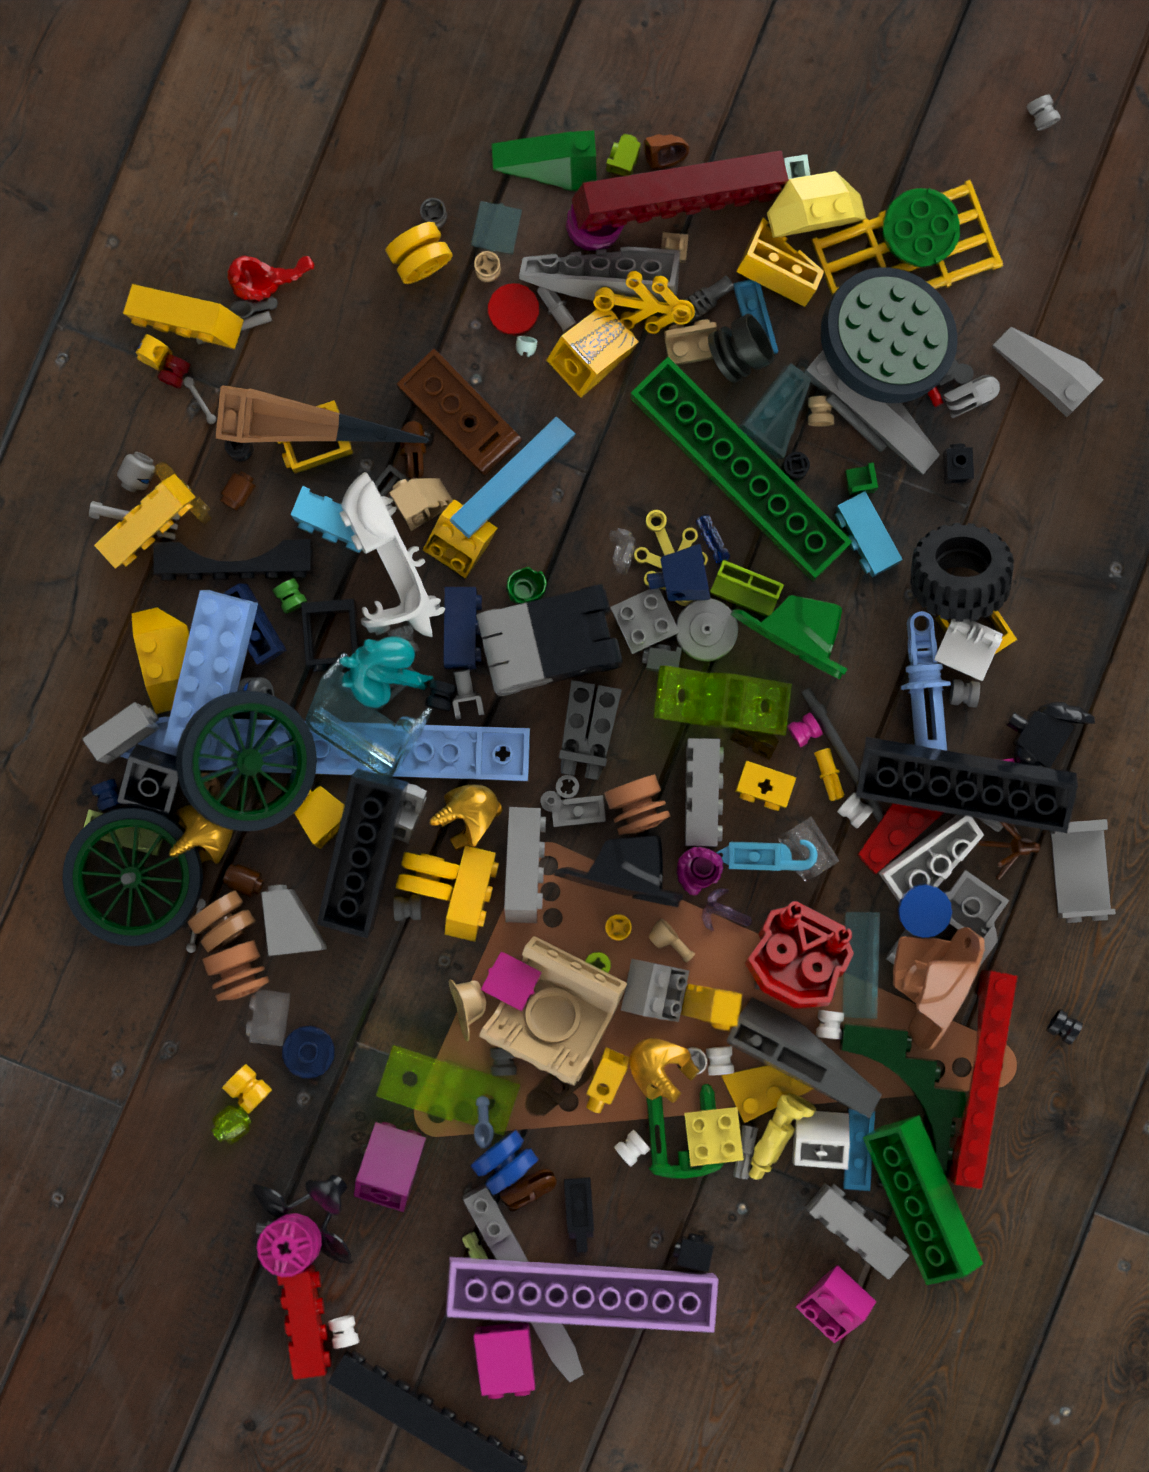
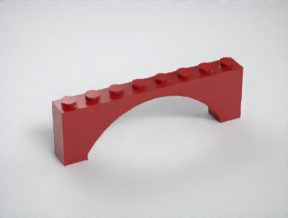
M981 970L977 992V1039L971 1083L961 1127L953 1148L952 1163L948 1165L946 1177L955 1185L982 1189L1017 982L1016 975Z

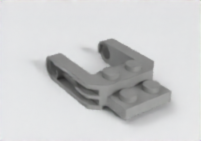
M964 870L951 890L943 892L951 902L952 915L950 924L957 929L971 928L976 934L983 937L985 944L980 963L981 966L998 942L994 922L1009 900ZM905 929L900 937L915 935ZM900 937L886 956V959L892 964L895 961Z

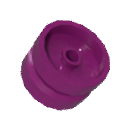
M571 205L566 216V229L569 237L575 245L586 251L596 252V250L608 249L616 242L624 226L612 227V224L604 225L603 228L596 231H587V228L578 230L573 205Z

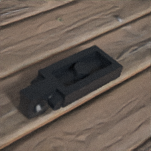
M590 1177L564 1179L569 1239H576L577 1253L588 1252L587 1238L593 1237L594 1231Z

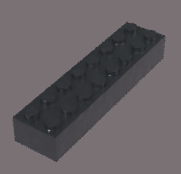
M866 737L857 781L856 797L1067 833L1078 781L1077 773Z

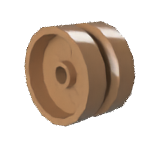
M236 890L213 902L187 922L195 934H201L210 928L212 929L201 940V944L207 953H211L221 946L229 944L256 922L249 910H243L232 915L243 903Z

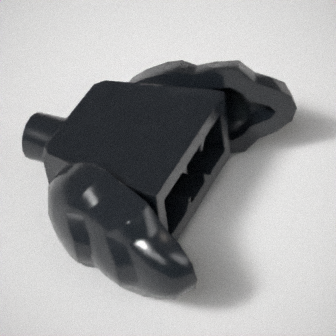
M1065 702L1044 704L1037 711H1031L1026 719L1013 712L1006 726L1018 732L1013 740V744L1016 746L1014 750L1015 762L1051 768L1075 727L1070 723L1095 724V717L1085 712L1081 707L1068 705Z

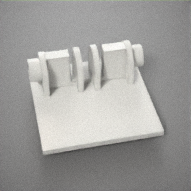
M952 619L934 660L983 681L996 649L1001 644L1003 634L975 621L970 622V619H965L963 622H955L956 619Z

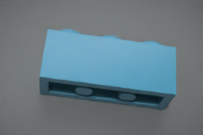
M866 491L836 507L837 513L834 514V517L840 528L845 527L847 530L848 538L852 541L850 547L853 551L857 550L862 558L859 560V563L866 574L870 573L873 578L903 560Z

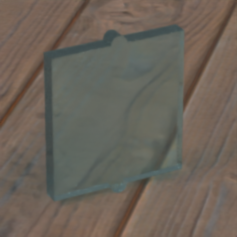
M480 201L471 246L489 249L491 252L499 251L513 254L522 209L507 207L503 203L497 205Z

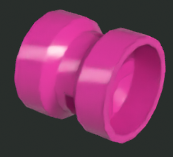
M810 712L802 717V722H792L787 725L789 732L800 748L808 743L810 737L818 738L823 735L819 724Z

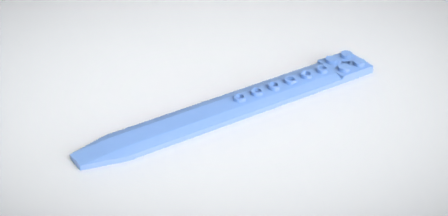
M170 717L159 718L156 723L160 729L138 744L176 756L177 748L164 745ZM234 719L243 744L246 746L249 719ZM256 720L252 748L273 720ZM305 721L313 736L316 748L317 764L315 774L353 775L359 768L388 777L528 781L530 728ZM229 725L225 741L238 751L239 748ZM280 725L277 726L258 751L259 753L289 740L286 732ZM290 745L263 757V762L293 765L292 746ZM135 746L120 757L128 759ZM224 746L222 756L231 757L232 752ZM501 747H506V751L510 752V757H506L505 761H500V757L495 755L496 752L501 750ZM200 757L199 761L200 770L218 771L233 764L229 760ZM263 765L261 769L266 773L292 772L291 768Z

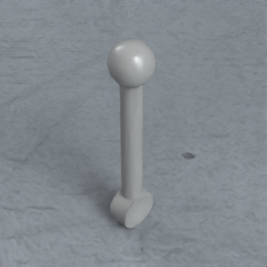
M186 377L183 380L184 385L191 390L207 416V423L214 424L216 416L210 413L194 387V380L191 377Z
M199 899L196 905V914L205 908L206 901L204 899ZM193 930L190 943L186 946L189 953H193L197 949L195 944L197 934Z

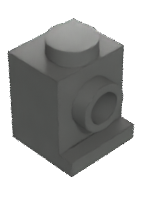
M656 644L655 648H645L642 663L647 664V671L677 676L682 647H676V652L671 651V646Z

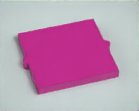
M501 951L493 967L488 969L489 975L481 990L522 1011L530 995L534 994L533 989L542 972Z

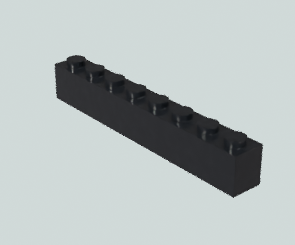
M352 1351V1353L345 1352L328 1381L330 1385L472 1472H525L528 1461L524 1460L526 1456L514 1448L511 1451L502 1446L503 1442L491 1434L487 1437L480 1433V1428L476 1424L468 1420L465 1423L456 1418L457 1414L453 1410L445 1406L442 1409L433 1404V1398L422 1392L418 1395L410 1390L412 1386L406 1381L392 1379L388 1376L389 1372L379 1365L374 1367L365 1362L366 1358L356 1351Z

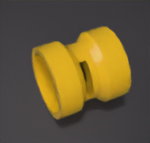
M615 914L607 920L605 929L610 938L623 940L630 935L632 926L626 916Z

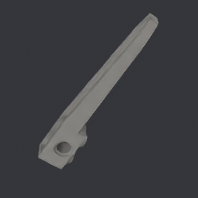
M485 1183L463 1195L464 1203L496 1260L529 1262ZM531 1322L552 1362L566 1379L572 1382L584 1375L576 1348L563 1323Z

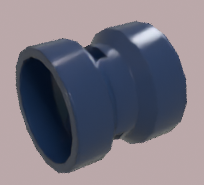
M110 779L90 787L92 795L98 797L97 808L99 813L122 805V803L117 802L119 795L115 792L117 788L115 779Z

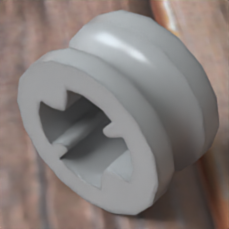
M571 775L561 776L556 783L557 793L565 799L573 798L579 791L578 780ZM568 779L569 783L570 781L574 782L575 786L572 787L573 792L571 794H567V791L562 793L560 790L563 787L562 781Z

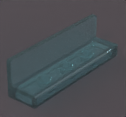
M880 912L845 913V929L849 928L852 932V938L849 943L854 954L843 975L842 1013H844V1017L877 1019Z

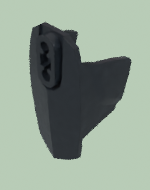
M658 835L607 840L588 872L571 867H563L557 869L554 873L555 876L580 884L662 905L679 907V903L683 899L682 893L662 889L663 853L661 838Z

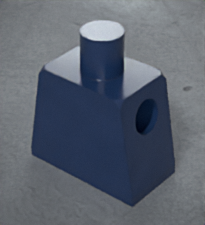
M701 544L660 558L663 572L647 574L650 590L666 587L667 598L670 601L710 599Z

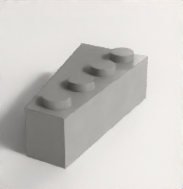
M688 739L686 742L685 846L717 847V841H722L723 829L722 826H718V815H723V799H719V789H723V773H719V763H723L724 748L720 747V739Z
M509 807L505 922L537 923V909H542L543 893H538V883H543L544 868L539 867V858H544L545 842H540V832H545L546 817H541V808Z
M825 1183L805 1208L813 1217L818 1218L826 1228L835 1235L837 1234L845 1244L855 1252H858L864 1260L889 1280L908 1258L909 1254L904 1250L907 1245L896 1236L892 1239L884 1233L887 1228L875 1218L872 1222L864 1216L866 1210L855 1201L852 1204L848 1203L843 1198L846 1193L838 1186L833 1184L830 1187Z

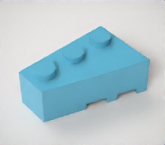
M302 486L291 512L292 518L299 524L298 528L308 533H312L313 530L323 533L322 538L336 543L337 540L347 543L346 548L360 553L361 550L358 551L351 539V536L354 535L351 526L346 527L339 513L343 511L341 504L332 501L333 499L327 496L321 497L311 493L309 488Z

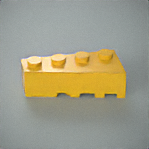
M134 284L131 286L123 311L124 315L132 319L131 323L144 328L150 325L161 332L168 333V331H171L183 337L198 338L202 341L231 349L236 347L244 322L242 318L222 304Z

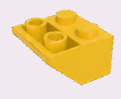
M454 499L441 513L423 551L464 578H467L488 547L497 527L487 521L468 539L450 522V518L463 506V504Z

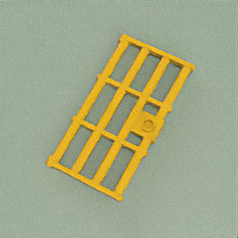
M970 180L965 181L964 185L943 192V194L950 200L968 194L973 209L958 214L959 223L961 225L978 219L982 233L959 241L949 256L987 243L992 257L950 273L947 272L942 260L937 263L941 276L926 281L935 289L946 286V288L950 287L953 282L990 268L995 270L1003 267V261L1000 254H998ZM886 211L880 212L878 217L868 220L866 218L862 220V223L821 239L817 237L812 239L813 247L832 295L839 288H836L831 275L833 272L873 257L876 258L879 268H887L882 254L889 252V249L885 242L878 244L873 233L874 229L882 227ZM867 234L871 245L870 248L827 264L822 249L858 235ZM901 263L890 268L909 272L920 267Z

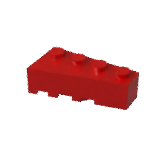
M309 1265L294 1276L281 1277L277 1275L278 1285H284L282 1296L280 1297L281 1305L284 1310H288V1315H285V1330L287 1336L291 1337L292 1341L288 1343L293 1379L324 1376L328 1372V1367L332 1366L330 1351H325L324 1341L328 1340L327 1325H322L321 1314H325L323 1298L318 1296L317 1287H321L320 1271H315V1265Z

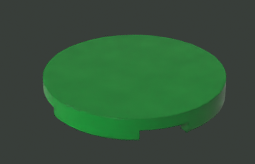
M916 188L905 191L891 202L885 212L882 225L884 241L889 251L898 260L914 267L935 265L948 257L958 243L960 237L958 211L951 200L937 190Z

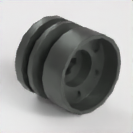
M745 314L734 320L731 324V329L723 326L719 331H714L708 336V345L715 363L722 374L732 383L741 380L742 376H749L751 367L754 370H760L773 363L775 359L771 342L765 330L751 314Z

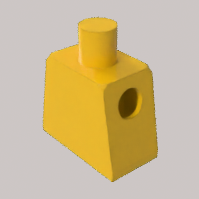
M319 786L313 792L309 791L304 802L294 812L311 842L319 849L338 833L344 804L323 787Z
M605 1047L588 1086L586 1094L590 1098L586 1105L587 1109L595 1113H601L605 1103H612L627 1070L628 1056ZM601 1083L607 1084L608 1087H603V1086H601L600 1084H601Z

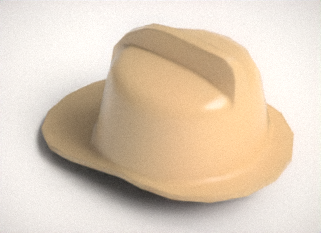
M450 979L449 988L457 1007L461 1030L465 1040L469 1041V1025L480 1018L485 1012L486 998L478 981L455 984Z

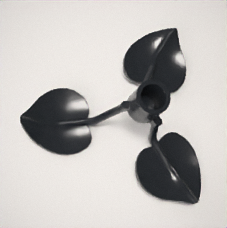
M331 1175L326 1181L308 1180L305 1183L308 1194L291 1204H286L284 1198L270 1188L260 1185L252 1186L261 1206L276 1218H281L288 1214L287 1210L293 1209L309 1198L318 1202L328 1212L321 1227L322 1246L320 1250L337 1262L353 1263L346 1243L337 1235L327 1231V1225L332 1214L338 1215L342 1210L340 1197L347 1190L346 1183L339 1176Z

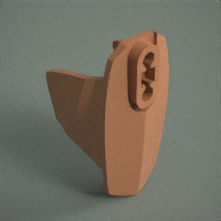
M964 927L958 929L951 941L933 937L922 938L919 936H902L898 941L893 967V986L917 1004V1010L909 1025V1029L916 1045L922 1050L935 1048L961 1007L975 979L983 957L985 942L983 937L976 934L971 928Z

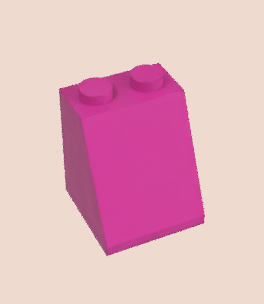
M529 1321L476 1327L474 1340L482 1396L488 1395L489 1399L504 1397V1393L514 1392L515 1396L529 1395L531 1390H535Z

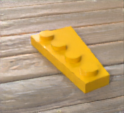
M769 1065L721 1075L744 1123L776 1108L781 1095L787 1096V1094L791 1093L801 1096L813 1090L811 1087Z

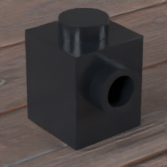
M959 443L951 444L950 448H946L943 452L944 484L970 483L974 479L973 447L966 448L965 444Z
M689 1233L688 1237L682 1236L681 1242L676 1241L673 1257L677 1258L678 1266L709 1272L714 1244L713 1242L704 1241V1236Z

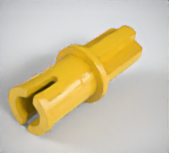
M826 748L815 752L814 755L821 772L819 777L820 779L823 778L830 801L842 799L844 792L838 777L840 771L836 770L831 749Z

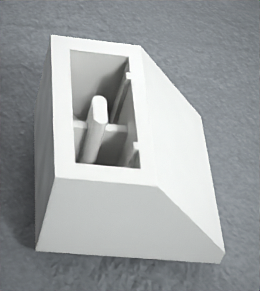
M815 1111L811 1117H802L800 1120L795 1119L792 1163L794 1165L848 1169L850 1145L849 1113Z

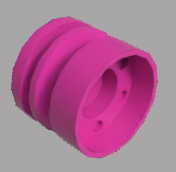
M298 1213L286 1214L268 1225L260 1234L257 1244L258 1257L262 1265L272 1274L281 1277L294 1276L312 1264L319 1255L322 1246L321 1233L316 1223L309 1217ZM285 1242L290 1243L288 1247L290 1251L288 1252L284 1251Z

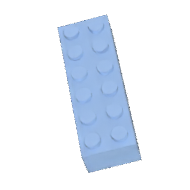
M200 590L164 745L178 748V743L185 726L203 705L219 696L237 692L258 603L210 590ZM227 717L212 728V731L224 741L226 740L229 728ZM208 734L201 748V753L222 756L224 745Z

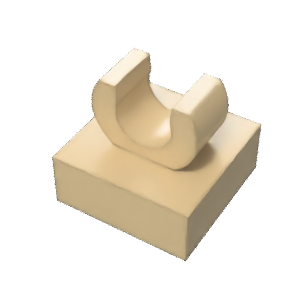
M663 232L661 249L680 250V262H686L688 235Z

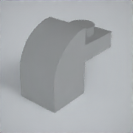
M408 784L396 833V839L406 843L410 841L426 801L427 791L417 785Z

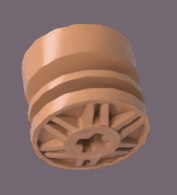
M656 775L641 778L604 793L609 809L622 808L623 810L622 814L613 819L614 822L627 821L628 825L617 829L619 835L636 834L648 830L671 817L669 811L657 814L655 810L666 805L665 800L653 802L651 799L652 796L661 791Z
M255 940L202 959L208 976L221 975L222 979L214 983L212 989L225 986V992L215 995L217 1002L235 1000L252 994L270 982L268 976L256 980L254 975L264 971V966L251 967L250 963L260 957Z

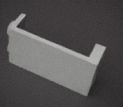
M1107 819L1070 822L1067 833L1050 831L1058 918H1066V923L1082 922V917L1092 916V921L1108 920V915L1115 914V909H1111L1104 838V830H1108Z

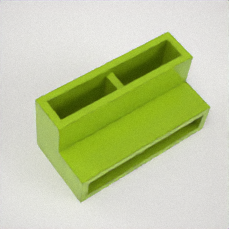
M723 560L710 594L768 617L774 610L784 584Z

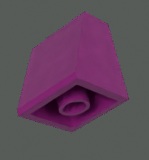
M375 1122L356 1179L354 1197L404 1212L426 1138L414 1130L403 1131L396 1129L395 1125L388 1122H382L381 1124Z

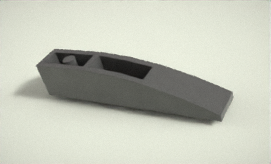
M753 997L738 1017L737 1027H733L727 1038L728 1045L868 1118L871 1117L882 1096L877 1089L802 1023Z

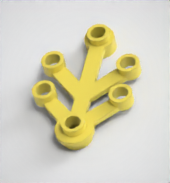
M652 510L646 517V526L649 530L655 532L664 556L674 553L664 528L667 522L666 515L660 510ZM654 517L661 520L659 526L652 525L651 520ZM686 528L683 531V540L678 551L689 548L696 542L698 533L694 528ZM691 531L694 533L695 538L687 540L685 534ZM639 547L635 550L634 559L640 564L648 563L662 569L660 559L662 557L650 553L645 547ZM639 551L646 552L647 557L644 560L638 559L637 553ZM702 552V555L705 559V566L707 564L708 557L704 552ZM649 571L645 574L644 583L646 586L649 587L647 574L656 573L655 571ZM695 600L675 602L681 606H687L689 603Z

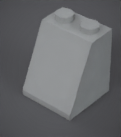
M287 885L268 886V892H262L268 956L327 949L326 942L295 890L287 889Z

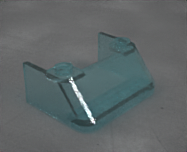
M343 653L322 676L305 718L306 724L311 731L373 772L392 777L420 737L432 709L427 707L417 720L409 716H403L397 723H394L375 709L364 706L355 699L350 687L342 686V677L345 673L342 672L344 666L340 663V659L345 656L348 657V654Z

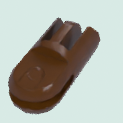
M408 422L401 429L402 431L425 437L423 427L418 422ZM400 442V454L405 457L407 478L413 479L414 457L416 477L421 479L424 473L423 455L426 454V443Z
M542 1169L529 1176L522 1177L509 1187H505L499 1194L507 1208L514 1212L552 1191L557 1184V1180L551 1170Z

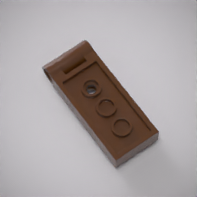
M435 349L430 351L397 383L398 389L483 476H486L523 441ZM469 420L475 423L471 428L465 426V423Z

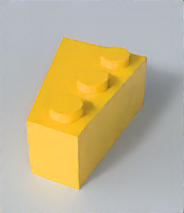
M763 217L752 234L736 272L805 307L816 292L824 271L801 250L797 252L786 242L787 238L785 236L773 238L771 228L768 226L769 222Z
M465 846L446 917L445 935L473 942L476 941L479 926H484L487 911H483L485 902H490L493 887L489 886L491 877L496 878L499 863L495 862L496 853Z

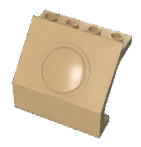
M533 936L523 950L522 955L524 957L521 962L542 972L533 989L534 994L530 995L522 1011L501 1001L495 1013L482 1028L479 1036L487 1040L491 1045L499 1046L509 1051L513 1056L534 1064L536 1068L545 1070L557 1076L561 1081L574 1085L576 1081L579 1082L604 1035L628 983Z

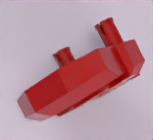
M797 901L790 903L785 908L771 910L758 934L761 941L746 960L745 965L762 992L795 1009L828 1006L832 1001L837 979L844 974L854 954L849 943L852 938L851 930L849 928L846 930L842 924ZM777 947H782L785 953L780 954L777 951ZM817 965L820 968V972H815L812 966Z

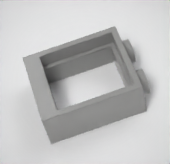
M134 702L82 739L97 761L109 764L160 729L156 723L159 718L151 707L147 708L146 705L142 706Z

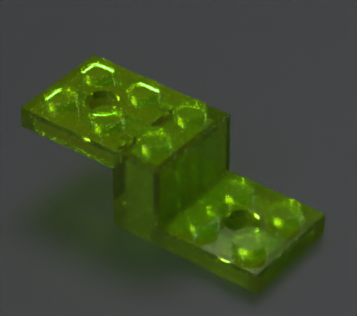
M660 666L654 718L719 729H742L786 736L792 684L732 673H706L671 666ZM680 689H683L685 692V700L683 702H680L678 699ZM764 699L768 704V709L765 713L761 709V703Z
M393 1045L376 1096L449 1121L455 1119L476 1126L478 1123L476 1100L479 1096L489 1094L495 1100V1105L488 1109L489 1123L492 1125L494 1133L504 1136L520 1084L449 1060L442 1061ZM413 1071L416 1073L418 1081L414 1086H407L403 1082V1074L405 1072Z

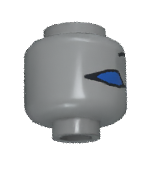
M140 452L126 455L117 472L118 478L122 481L121 486L131 492H136L137 489H147L156 472V468L153 465L154 461Z

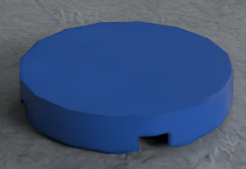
M928 884L916 885L910 888L900 899L898 906L899 919L904 928L913 935L922 938L934 937L943 932L950 923L952 915L951 902L947 895L936 886Z

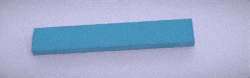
M556 416L450 518V522L469 539L574 438L575 433Z

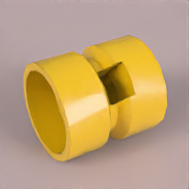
M245 1064L222 1088L232 1098L237 1097L239 1099L238 1104L249 1114L268 1096L272 1089L263 1080H257V1074Z

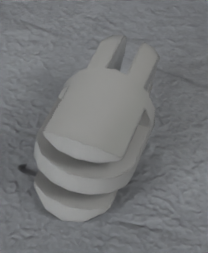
M983 375L943 394L947 407L950 409L951 418H955L994 399L1000 391V383L991 375Z

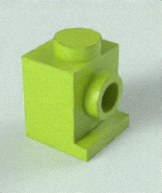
M623 134L619 144L615 142L610 153V158H613V160L608 158L606 170L621 176L632 175L641 150V142H638V139L632 135Z

